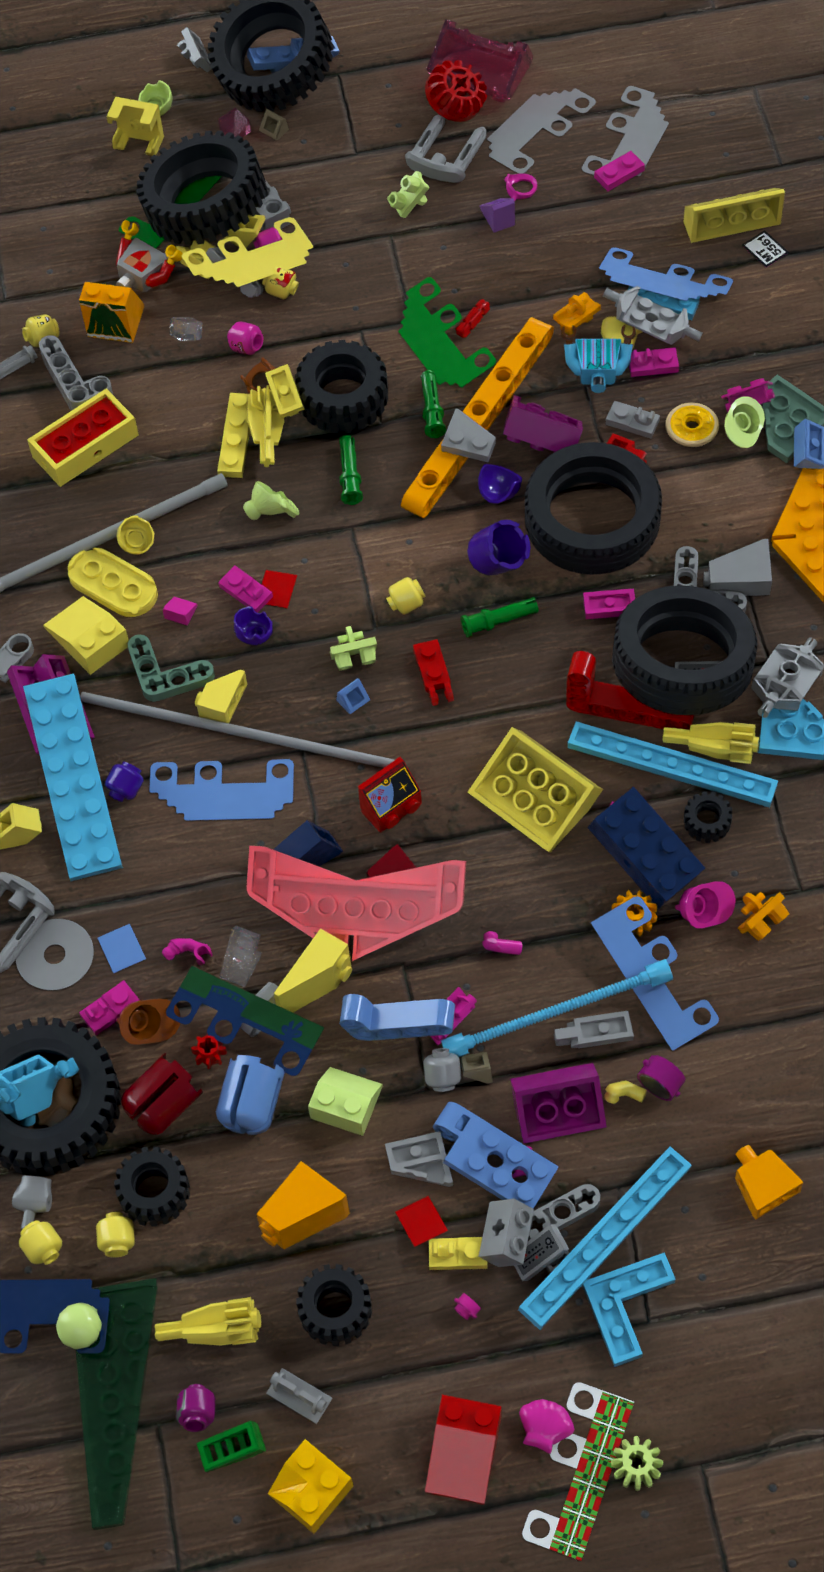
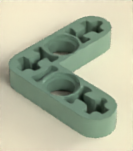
M135 635L128 641L129 654L143 695L149 701H160L204 687L206 683L213 681L215 678L213 665L206 660H199L161 672L148 637L145 635ZM137 645L143 647L145 655L140 656ZM149 663L154 666L149 672L140 671V667L144 664ZM204 670L206 675L201 676L199 671ZM190 673L192 674V678H193V680H191V681H190V678H189V674H190ZM177 676L185 678V682L181 685L171 683L173 678ZM164 681H167L168 688H165ZM155 685L157 691L152 692L151 686Z

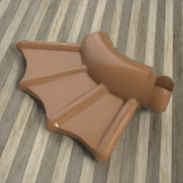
M73 1076L69 1078L62 1077L58 1080L53 1091L50 1107L38 1112L39 1125L53 1126L64 1120L73 1111L78 1103V1100L73 1095Z

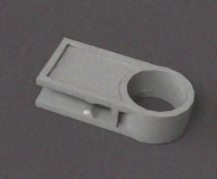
M22 633L15 634L0 648V680L4 683L9 680L7 670L11 665L22 666L32 656L34 647L28 635ZM25 642L29 644L28 648L23 652L17 653L12 651L13 646L17 643Z

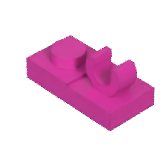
M676 347L652 351L647 348L646 351L642 352L633 350L629 365L631 377L678 373L679 363Z
M235 565L218 582L221 589L246 607L252 606L257 613L273 597L270 590Z
M123 980L103 994L102 997L80 1011L79 1014L97 1036L117 1021L122 1010L128 1004L140 1000Z

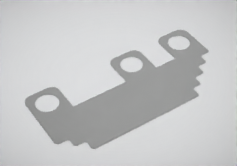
M628 86L625 89L621 100L640 107L635 117L618 112L611 114L606 127L625 135L611 160L594 155L588 156L582 166L583 172L594 175V171L588 168L590 161H600L603 167L629 151H632L645 166L647 165L669 122L663 120L665 115L660 114L661 107L656 106L658 100L653 99L654 92L634 86ZM630 91H638L641 94V98L638 101H630L627 98V94ZM616 117H622L627 123L624 127L617 128L613 126L612 120Z
M576 88L571 92L564 90L560 94L557 92H553L551 95L543 93L541 96L533 94L487 138L492 143L489 146V149L492 150L489 157L519 174L525 173L534 164V160L519 150L542 128L556 136H563L572 127L571 121L557 114L564 106L567 105L580 113H586L596 104V100ZM578 98H586L589 100V105L586 108H578L575 105V101ZM558 120L563 121L566 124V128L562 131H555L551 127L552 123ZM516 158H524L528 164L525 168L519 169L514 167L513 161Z

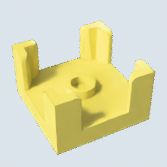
M115 97L107 114L108 124H112L113 120L117 123V130L112 139L113 149L124 150L129 138L150 141L145 153L150 156L156 155L164 138L159 105Z

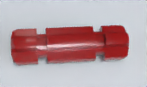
M484 299L477 302L476 307H473L462 320L463 322H460L456 327V334L458 336L466 338L469 335L470 330H473L483 318L482 315H486L490 310L489 302Z

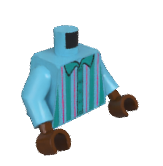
M572 325L573 335L571 336L565 334V327H563L561 336L566 340L564 350L567 366L576 376L580 377L582 384H591L593 392H604L606 384H614L616 376L622 375L630 365L633 348L631 340L636 335L634 326L633 333L630 336L624 334L625 325L622 327L621 334L624 338V343H621V339H575V343H573L576 327Z

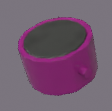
M651 1055L648 1060H643L644 1066L637 1074V1078L642 1086L656 1097L665 1101H671L674 1096L678 1097L680 1095L679 1090L686 1080L680 1069L672 1062L658 1055Z

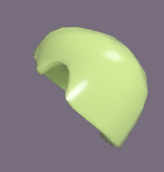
M159 80L157 84L148 83L144 90L140 92L138 101L158 104L160 116L170 110L173 97L169 85Z
M85 1303L68 1305L59 1314L56 1323V1330L60 1340L64 1345L73 1349L87 1348L97 1340L102 1327L97 1309Z

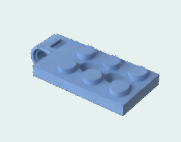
M448 1102L433 1125L435 1132L440 1131L444 1139L455 1142L443 1163L501 1200L514 1198L534 1209L558 1169V1166L457 1103ZM493 1154L498 1155L502 1160V1166L497 1168L490 1166L487 1157ZM514 1170L523 1171L527 1176V1180L523 1183L516 1182L512 1178V1172Z

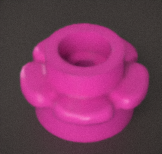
M465 1293L459 1299L455 1297L454 1301L457 1303L454 1308L455 1311L465 1320H468L470 1317L476 1319V1314L481 1310L478 1304Z

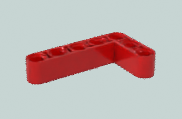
M585 651L573 653L567 675L566 705L570 710L660 729L668 727L690 730L695 715H675L655 710L635 699L623 686L595 681V656Z

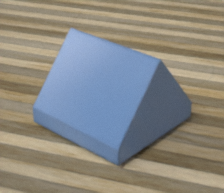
M357 678L337 692L336 700L351 714L370 701V698L360 679Z

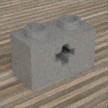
M514 1198L490 1202L478 1257L497 1267L523 1265L534 1209Z

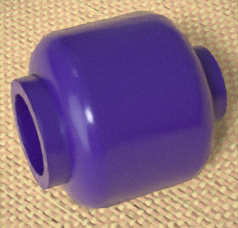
M124 761L122 764H115L104 783L105 787L110 790L108 795L119 802H123L124 798L128 800L134 799L144 781L140 775L141 770Z

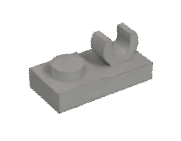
M186 27L181 31L185 40H181L177 45L182 50L181 54L186 59L190 58L196 68L201 67L204 71L209 72L211 70V62L208 59V54L200 37Z
M614 401L607 415L606 425L651 439L660 421V415L655 414L654 411H644L641 407L637 408Z

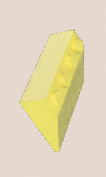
M511 727L468 790V793L551 853L589 811L603 789L527 734Z

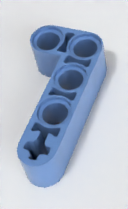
M347 994L343 996L339 1024L355 1039L366 1041L447 1035L453 1031L455 1003L446 999L372 1004L364 996Z

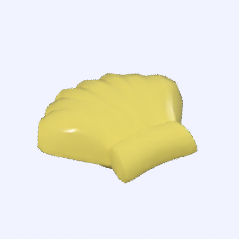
M606 317L602 322L601 335L603 339H621V343H624V338L621 334L622 327L625 325L624 334L627 336L633 333V327L617 320L616 317ZM635 328V330H636V335H635V337L631 340V344H633V348H634V345H635V342H636V339H637V335L643 332V331H640V330H638V329H636V328Z

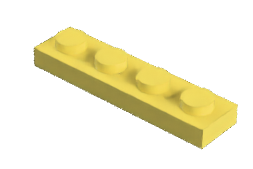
M230 393L217 470L218 474L222 473L224 477L243 478L250 433L247 422V394Z

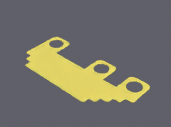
M288 217L274 223L275 229L278 230L283 240L247 251L241 240L236 236H232L217 243L226 257L224 260L212 263L201 248L184 252L182 259L194 276L202 274L204 278L213 277L215 281L224 280L227 284L233 282L237 287L274 275V267L289 270L306 264L307 261L304 257L309 256L308 250L312 249L313 245L294 218ZM284 222H290L295 226V231L293 233H284L280 226ZM228 241H234L239 245V250L234 253L225 250L224 244ZM192 253H198L203 256L204 261L199 265H195L189 261L188 257Z

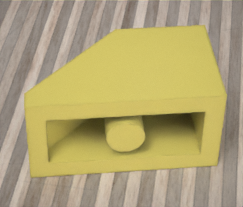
M238 670L206 683L203 691L197 694L195 700L199 717L229 723L247 686L245 671Z
M12 803L0 813V849L26 845L42 832L39 809Z

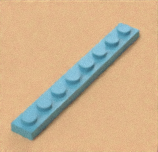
M577 721L568 741L567 748L769 808L778 785V780Z
M669 1147L519 1306L518 1311L541 1330L680 1181L692 1165L672 1147Z

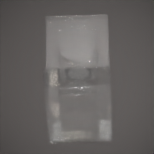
M239 926L232 928L220 978L243 987L247 985L262 952L257 951L260 934Z

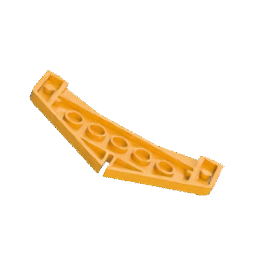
M803 468L774 530L771 542L772 547L823 603L824 468Z

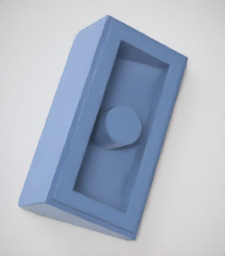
M804 419L795 427L794 467L824 468L823 426Z

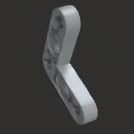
M683 546L676 552L673 586L697 587L698 552L693 547ZM684 556L689 557V568L684 567ZM682 576H689L692 582L682 584L678 579ZM711 590L723 595L732 602H737L738 606L745 613L747 598L744 594L736 591Z
M591 1184L581 1185L536 1209L533 1212L532 1221L536 1220L537 1223L543 1222L542 1230L550 1224H556L560 1231L598 1209L600 1205L599 1190ZM586 1193L588 1197L592 1195L594 1196L592 1198V1204H588L587 1201H584L578 1204L579 1211L576 1212L575 1206L571 1201L572 1199H574V1203L577 1204L582 1201V1194ZM558 1206H566L570 1209L571 1214L566 1219H559L555 1216L554 1210ZM532 1222L528 1237L529 1240L539 1233V1231L536 1228L531 1230ZM569 1251L546 1267L549 1274L569 1254Z

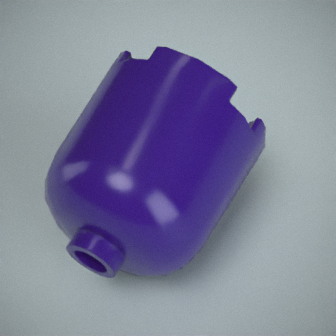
M500 520L472 536L467 549L469 561L473 568L487 576L515 570L529 558L531 547L528 535L523 534L522 530L518 528L519 524L517 522Z

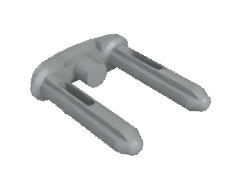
M438 114L433 117L413 150L405 154L406 163L409 168L421 172L426 177L445 182L459 183L465 179V170L487 136L486 129L479 127L474 130L454 164L446 162V157L441 153H435L432 159L429 160L424 158V156L445 125V118Z
M0 872V897L6 890L14 893L8 903L18 911H21L28 901L36 906L0 952V973L9 969L49 915L54 916L53 904L37 887L18 876L6 872Z

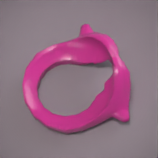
M507 174L504 179L507 192L511 198H514V201L516 199L529 198L537 190V181L529 174ZM520 181H528L533 185V188L527 193H520L515 191L512 185Z

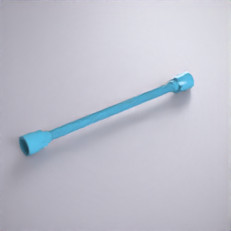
M664 959L644 966L645 971L640 972L638 976L631 977V979L622 980L621 983H614V985L605 986L601 990L591 991L588 995L584 994L581 997L572 998L571 1001L568 1000V1002L564 1001V1003L555 1004L551 1008H544V1010L534 1012V1014L525 1015L524 1018L521 1017V1019L517 1018V1020L508 1021L504 1025H497V1027L487 1029V1031L478 1032L474 1036L470 1034L463 1036L461 1032L442 1039L441 1043L443 1048L449 1049L450 1053L461 1057L469 1054L468 1049L474 1048L476 1043L479 1044V1042L483 1043V1041L492 1040L496 1036L499 1037L500 1035L513 1032V1030L522 1029L526 1025L530 1026V1024L539 1023L543 1019L546 1020V1018H552L556 1014L560 1015V1013L569 1012L573 1008L586 1006L590 1002L593 1003V1001L602 1000L603 997L607 998L610 995L619 994L623 990L633 989V987L640 986V984L644 986L651 984L652 987L673 980V975L667 960Z

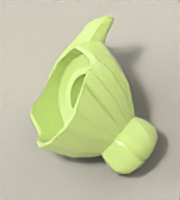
M257 481L254 485L251 500L245 502L243 506L245 513L252 520H257L261 514L275 515L287 513L293 518L299 515L298 508L285 496L284 492H275L260 481Z

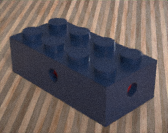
M632 787L610 805L588 826L592 834L647 896H651L652 902L657 905L658 909L705 869L701 862L635 787Z

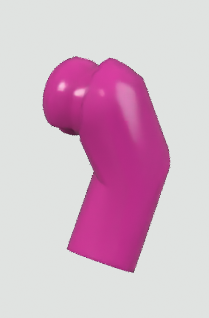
M488 931L483 935L484 940L482 944L486 950L520 955L522 952L521 941L498 939V934L493 931Z

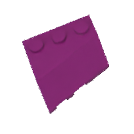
M513 395L503 429V434L507 435L506 439L515 443H520L521 440L528 442L531 448L539 451H544V448L556 452L565 447L578 444L583 431L582 421L557 411L551 410L549 413H546L545 408L541 407V405L534 402L527 403V405L520 402L521 397Z

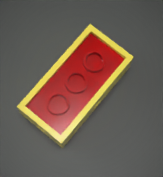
M106 388L27 440L32 457L61 487L139 436L135 417Z

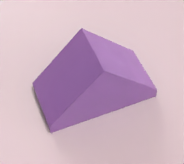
M500 198L480 205V209L493 232L515 226L514 198Z

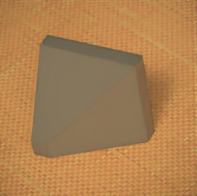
M487 1052L460 1057L464 1077L487 1084L493 1083Z

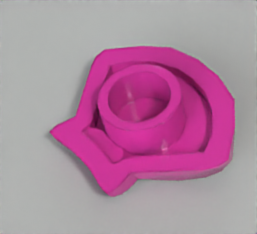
M545 1399L535 1400L524 1405L519 1411L526 1432L523 1444L537 1447L548 1454H551L554 1444L569 1437L575 1430L566 1409L555 1402Z

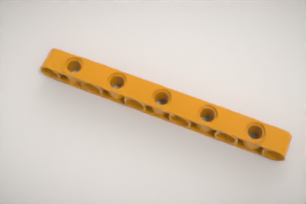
M531 317L463 410V413L488 431L550 342L554 333V327ZM442 441L402 498L401 508L422 518L429 514L468 459V457L441 451Z

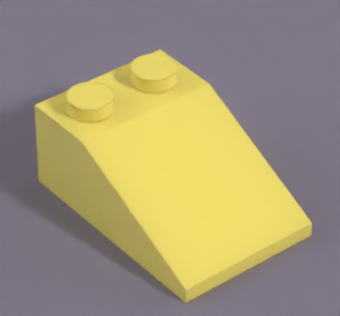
M84 596L44 624V628L90 675L128 648L129 639L126 629L109 612Z
M320 928L274 992L276 1005L293 1013L335 990L341 981L345 982L352 972L348 944Z

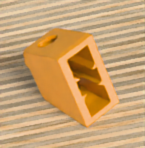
M746 1145L735 1154L743 1165L737 1169L735 1180L755 1220L801 1192L803 1181L772 1150H767L757 1156L751 1146Z

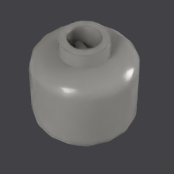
M434 1049L432 1054L424 1059L425 1082L428 1086L433 1087L434 1091L445 1092L453 1090L455 1085L460 1082V1059L456 1054L450 1053L449 1049Z

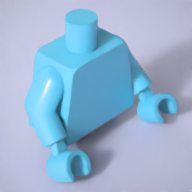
M38 1054L1 1070L0 1110L4 1114H10L13 1118L19 1120V1124L22 1126H32L35 1124V1114L50 1107L53 1091L58 1080L62 1077L69 1078L79 1071L73 1057L66 1062L64 1060L58 1061L57 1065L54 1066Z

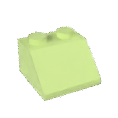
M330 1067L318 1081L308 1105L310 1119L363 1136L383 1084Z

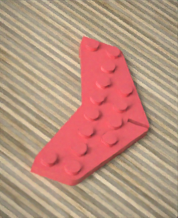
M249 846L247 892L251 898L312 938L315 937L321 928L347 943L349 947L350 935H354L352 961L459 912L464 903L466 861L450 860L354 880L265 846Z

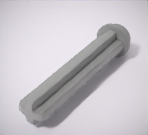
M31 345L28 347L23 346V350L0 363V379L29 362H35L34 359L38 358Z

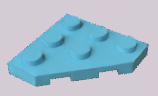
M804 699L801 701L798 711L773 708L768 717L763 718L762 714L759 753L824 760L823 715L809 701L806 702Z

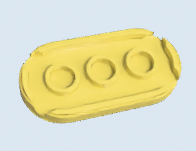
M92 548L93 550H83L75 554L69 561L68 576L72 586L122 616L136 617L143 615L151 610L157 601L158 591L153 578L105 549Z

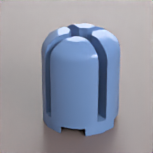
M238 1055L235 1061L230 1058L215 1111L218 1121L224 1127L233 1132L247 1133L248 1135H257L267 1131L272 1122L285 1074L279 1065L276 1064L275 1069L261 1064V1058L249 1055Z

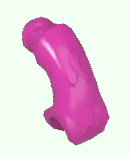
M190 938L169 940L168 946L162 951V955L167 960H172L176 955L190 951L194 953L199 965L205 964L201 957L203 954H209L210 957L213 956L210 946Z

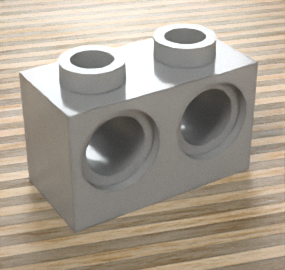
M267 181L265 182L267 185V190H265L266 196L265 199H262L263 204L261 208L256 207V215L265 216V221L261 227L262 231L274 227L276 221L290 217L289 214H291L288 203L280 199L274 186L271 187ZM290 222L282 223L280 228L282 229L290 225Z

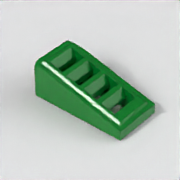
M251 1420L196 1443L205 1472L228 1466L266 1451L259 1426ZM247 1433H248V1435H249V1438H250V1441H251V1445H252V1446H250V1447L248 1446V1442H247V1439H246V1436H245V1434H247ZM235 1437L238 1438L241 1448L238 1452L233 1440ZM224 1441L226 1442L227 1449L229 1452V1455L226 1457L221 1442ZM214 1445L218 1460L213 1461L209 1446Z

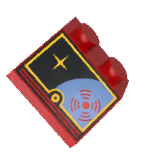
M401 757L358 786L361 812L380 833L396 826L402 817L414 813L422 804L421 790Z

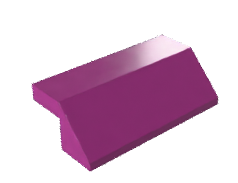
M42 654L33 667L11 665L7 670L36 754H39L23 686L70 675L66 659L60 655ZM84 710L90 738L93 741L95 737Z

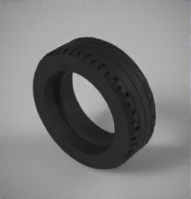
M588 442L560 449L544 459L535 468V471L528 480L525 492V525L528 536L536 550L543 557L562 569L590 575L606 574L624 569L643 557L657 538L662 508V492L658 479L651 468L637 455L612 444ZM593 482L607 484L624 492L635 504L636 512L633 519L618 530L606 534L589 535L572 531L560 524L551 514L550 505L552 500L563 490L577 484Z
M667 586L654 589L633 600L619 616L613 644V669L619 682L635 699L655 710L675 715H701L714 712L737 700L747 689L752 678L757 653L756 631L751 620L743 610L719 593L694 586ZM675 630L689 631L713 640L725 651L728 657L713 667L700 670H683L658 662L643 649L641 643L658 633Z

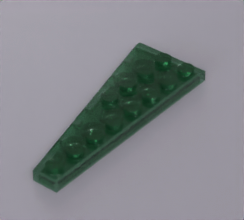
M156 1278L92 1288L100 1290L101 1298L110 1299L105 1348L101 1353H79L76 1350L93 1530L123 1526L125 1523L158 1290ZM100 1334L97 1340L87 1348H93L98 1345Z

